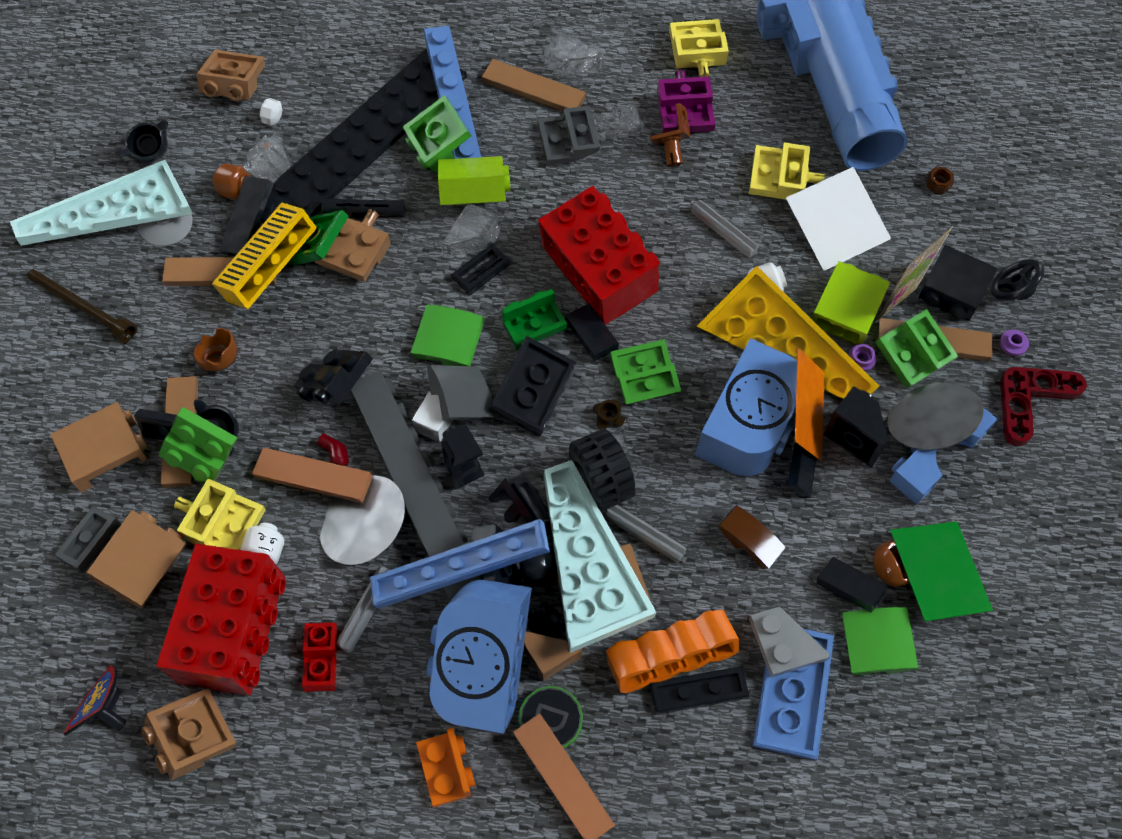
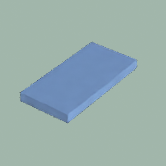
M804 629L829 653L830 658L828 661L772 678L765 664L752 747L817 761L834 635Z

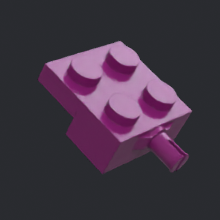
M677 70L675 72L676 79L658 80L657 99L663 133L679 129L677 103H681L687 110L690 133L715 130L716 124L712 107L713 93L710 76L686 78L684 70H681V74L680 70Z

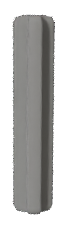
M698 200L692 206L691 213L745 256L750 258L757 252L759 247L757 243L702 200Z
M618 505L606 510L605 518L674 562L679 563L684 557L686 547Z
M380 566L374 575L389 571V569ZM371 581L336 642L337 647L345 652L350 653L353 651L376 609L373 606Z

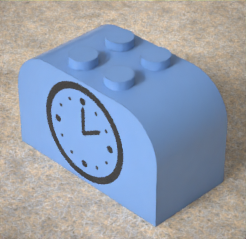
M750 338L701 432L695 456L739 476L757 475L770 465L775 453L781 456L789 435L795 427L797 360Z
M489 580L472 581L464 585L441 612L438 624H434L431 632L430 643L435 645L434 656H430L426 673L427 676H431L429 692L431 703L439 716L447 722L504 734L516 707L532 588Z

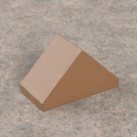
M526 631L523 650L542 681L581 658L582 648L569 653L568 641Z

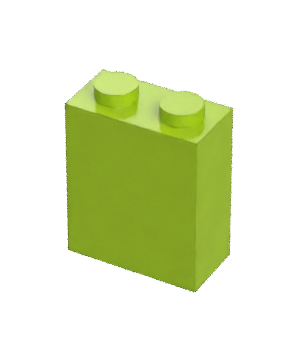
M502 156L439 159L438 186L440 205L506 202L505 192H511L509 166L503 165Z
M838 261L814 311L812 320L829 334L855 345L863 344L891 282L884 280L878 275L862 271L852 264Z

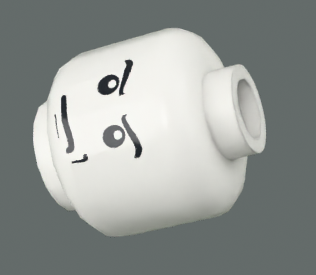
M260 523L259 526H252L246 530L240 550L268 554L274 563L277 564L285 539L273 524Z

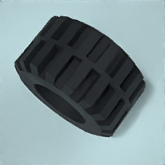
M605 428L570 443L569 459L573 461L600 512L635 496V480L629 461L617 439Z

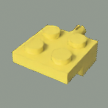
M719 19L670 23L669 33L676 69L695 67L698 68L699 77H709V66L726 65L729 50L725 31L722 32Z
M784 143L783 148L779 149L756 145L749 194L787 200L786 197L806 189L807 182L817 184L823 181L825 174L809 172L810 146Z
M210 479L206 480L194 502L178 497V502L175 501L174 504L175 509L187 513L177 529V532L183 536V540L193 544L240 550L246 530L252 526H257L266 511L263 505L237 495L234 489Z

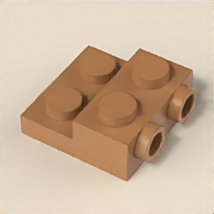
M214 50L197 73L199 93H204L208 97L226 96L234 101L250 100L258 88L257 77L265 67L264 57Z
M209 688L146 713L145 726L141 728L145 743L148 746L154 744L159 754L155 756L159 772L162 775L168 773L171 780L202 767L204 761L235 748L236 741Z

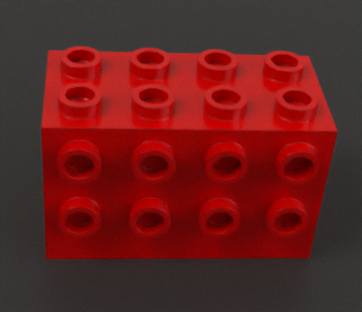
M594 185L538 219L542 247L585 302L592 306L605 325L659 291L660 262L657 256L652 251L648 252L645 249L639 234L636 231L631 232L627 227L624 216L619 211L615 212L607 195L604 192L599 193Z
M195 544L156 667L178 684L251 696L253 687L257 686L260 679L259 665L261 658L268 651L270 627L275 624L278 609L276 606L279 595H283L286 587L285 575L270 556L264 553Z

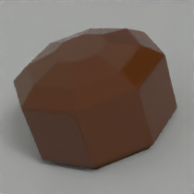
M946 167L933 168L926 178L927 187L934 193L944 194L951 189L954 183V174Z

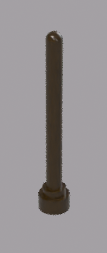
M31 269L27 272V277L110 328L112 336L121 343L127 344L137 333V325L128 319L113 318L37 270Z

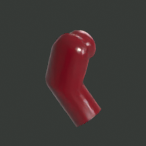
M323 433L317 441V446L329 452L331 459L329 463L342 466L348 465L347 447L338 440Z

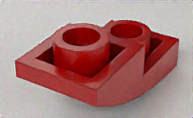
M336 622L305 623L302 680L304 692L336 691Z

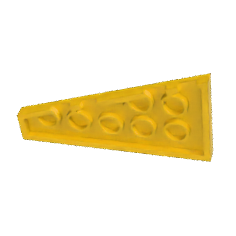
M758 266L697 325V327L743 350L751 338L797 360L799 348L824 372V390L843 399L853 386L869 394H872L879 387Z

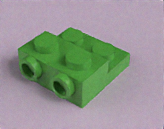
M445 95L403 126L408 135L405 138L406 142L413 151L417 150L419 153L416 156L418 162L425 170L430 168L434 173L438 170L439 159L455 158L452 151L472 136Z
M182 407L175 418L170 433L162 444L158 456L163 458L169 466L179 467L192 474L193 478L198 482H206L207 479L215 481L222 471L238 437Z

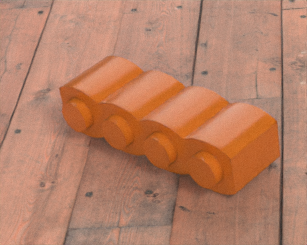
M710 610L702 613L695 620L677 621L666 630L648 631L636 640L616 642L606 650L607 663L620 692L629 693L639 690L650 683L670 679L680 672L693 671L705 666L709 662L727 659L739 652V638L724 610Z

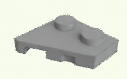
M781 607L750 615L749 621L771 678L828 661L830 658L829 653Z

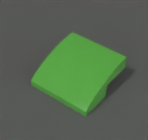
M426 305L411 355L415 359L441 361L443 365L471 366L485 321L484 317L455 308Z
M927 309L875 341L906 388H909L958 357Z
M665 339L609 353L625 405L681 392L675 365L671 364Z
M907 607L874 608L871 613L865 609L842 612L853 676L879 672L889 674L919 670Z

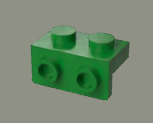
M553 289L545 292L539 291L530 298L521 302H512L501 310L502 325L516 350L520 349L526 336L540 341L567 329V322L555 302Z

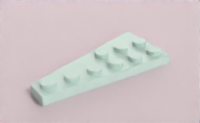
M163 160L10 221L17 241L22 246L186 216L193 213L166 160Z
M570 460L545 469L544 482L569 653L653 619L656 611L573 461Z

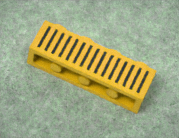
M281 203L214 280L212 285L227 302L248 310L317 227L304 209Z

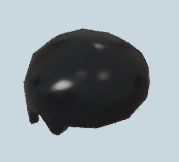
M548 544L550 552L513 564L518 575L528 580L533 587L540 584H545L548 587L557 575L555 550L550 544Z

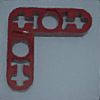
M1011 367L1007 369L1000 380L1003 431L1007 442L1018 447L1024 446L1032 438L1034 427L1031 396L1077 399L1087 388V382L1083 375L1074 371L1024 367ZM1012 376H1015L1016 381L1020 382L1014 393H1012L1015 389L1014 381L1010 380ZM1042 378L1047 380L1050 388H1040L1036 383V379ZM1068 381H1072V384L1078 387L1072 390V387L1066 384ZM1009 402H1019L1023 406V412H1014L1010 408ZM1017 420H1021L1019 430L1024 433L1022 437H1018V433L1013 432L1017 427Z

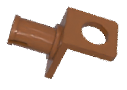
M681 103L676 104L679 129L650 136V141L654 144H664L667 167L675 166V163L678 166L683 164L680 141L691 138L687 110Z

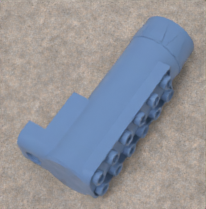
M758 0L757 26L762 40L782 38L795 75L811 73L831 127L832 137L841 153L845 166L847 168L854 167L856 171H866L882 167L896 159L907 145V136L901 124L898 109L893 101L894 93L898 90L896 77L891 76L887 56H883L881 51L880 38L874 34L872 18L866 14L865 1Z

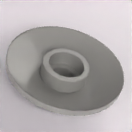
M192 215L138 224V231L141 237L150 244L157 246L172 245L181 241L189 233L193 222Z

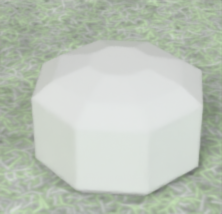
M268 98L263 102L260 110L262 123L272 126L279 122L283 110L280 101Z

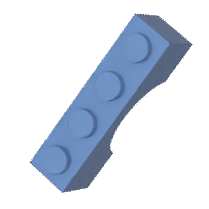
M984 408L983 419L979 427L972 435L957 445H963L972 449L991 429L997 418ZM911 448L910 452L912 455L907 460L901 457L891 469L894 474L889 482L916 505L935 487L943 476L936 461L938 449L923 450Z

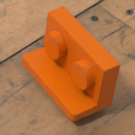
M453 727L447 729L448 733L416 742L433 808L471 797L470 787L476 786L471 766L466 768L463 766L461 755L467 754L462 734L455 736Z

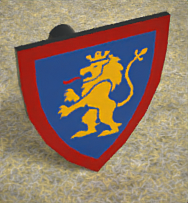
M112 664L102 674L76 709L63 733L65 736L96 716L117 731H120L126 724V720L113 711L121 695V690L115 687L117 669Z

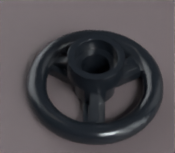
M1034 259L1020 260L1007 266L993 280L991 285L992 295L1001 301L1028 299L1035 293L1036 287L1044 276V266L1041 262ZM1022 269L1019 273L1014 274L1012 277H1008L1013 272ZM1035 269V275L1031 279L1032 271ZM1000 288H1008L1011 292L1003 293L1000 291Z

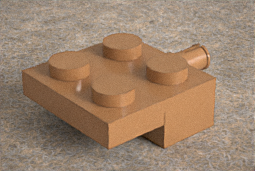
M371 209L368 210V213L361 222L348 218L325 258L315 261V263L365 282L375 264L379 265L390 246L389 233L372 227L379 217L376 211L372 212Z

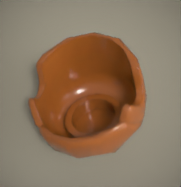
M221 327L216 329V333L213 336L204 334L200 344L194 348L193 358L202 370L216 372L230 367L235 362L238 353L234 336L230 330ZM214 355H221V358H220V357H212V356H214Z
M894 540L880 544L873 556L875 573L884 583L892 587H900L909 583L910 581Z

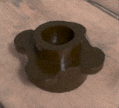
M605 400L595 404L593 407V413L597 415L598 419L596 425L599 429H606L608 426L613 425L620 427L624 424L625 418L621 415L620 402Z

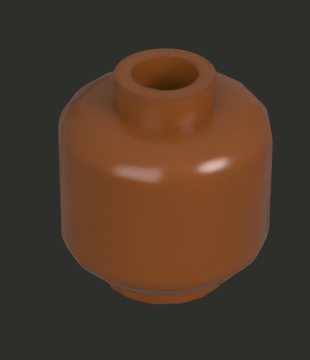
M225 163L218 167L212 181L214 189L220 197L237 200L245 177L253 176L247 167Z

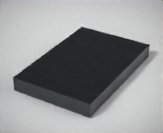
M526 336L488 410L540 437L577 362Z

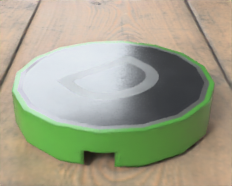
M547 686L536 689L526 697L520 707V727L540 713L564 749L576 741L581 732L583 714L580 703L570 692L560 687Z

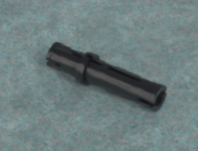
M346 197V199L322 198L321 201L322 214L343 210L349 216L348 218H353V216H366L368 210L371 209L372 212L376 211L379 216L404 217V200H362Z

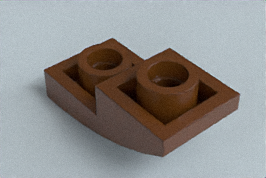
M738 505L734 506L717 526L736 549L743 547L761 569H768L786 548L761 522Z

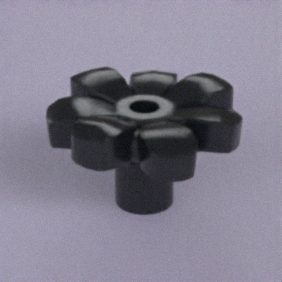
M540 605L537 610L532 608L528 612L529 620L527 625L529 629L537 630L535 634L558 639L563 633L564 627L558 623L560 615L555 608L548 610L546 606Z

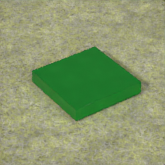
M343 210L310 217L317 228L289 260V263L298 265L323 260L349 216Z

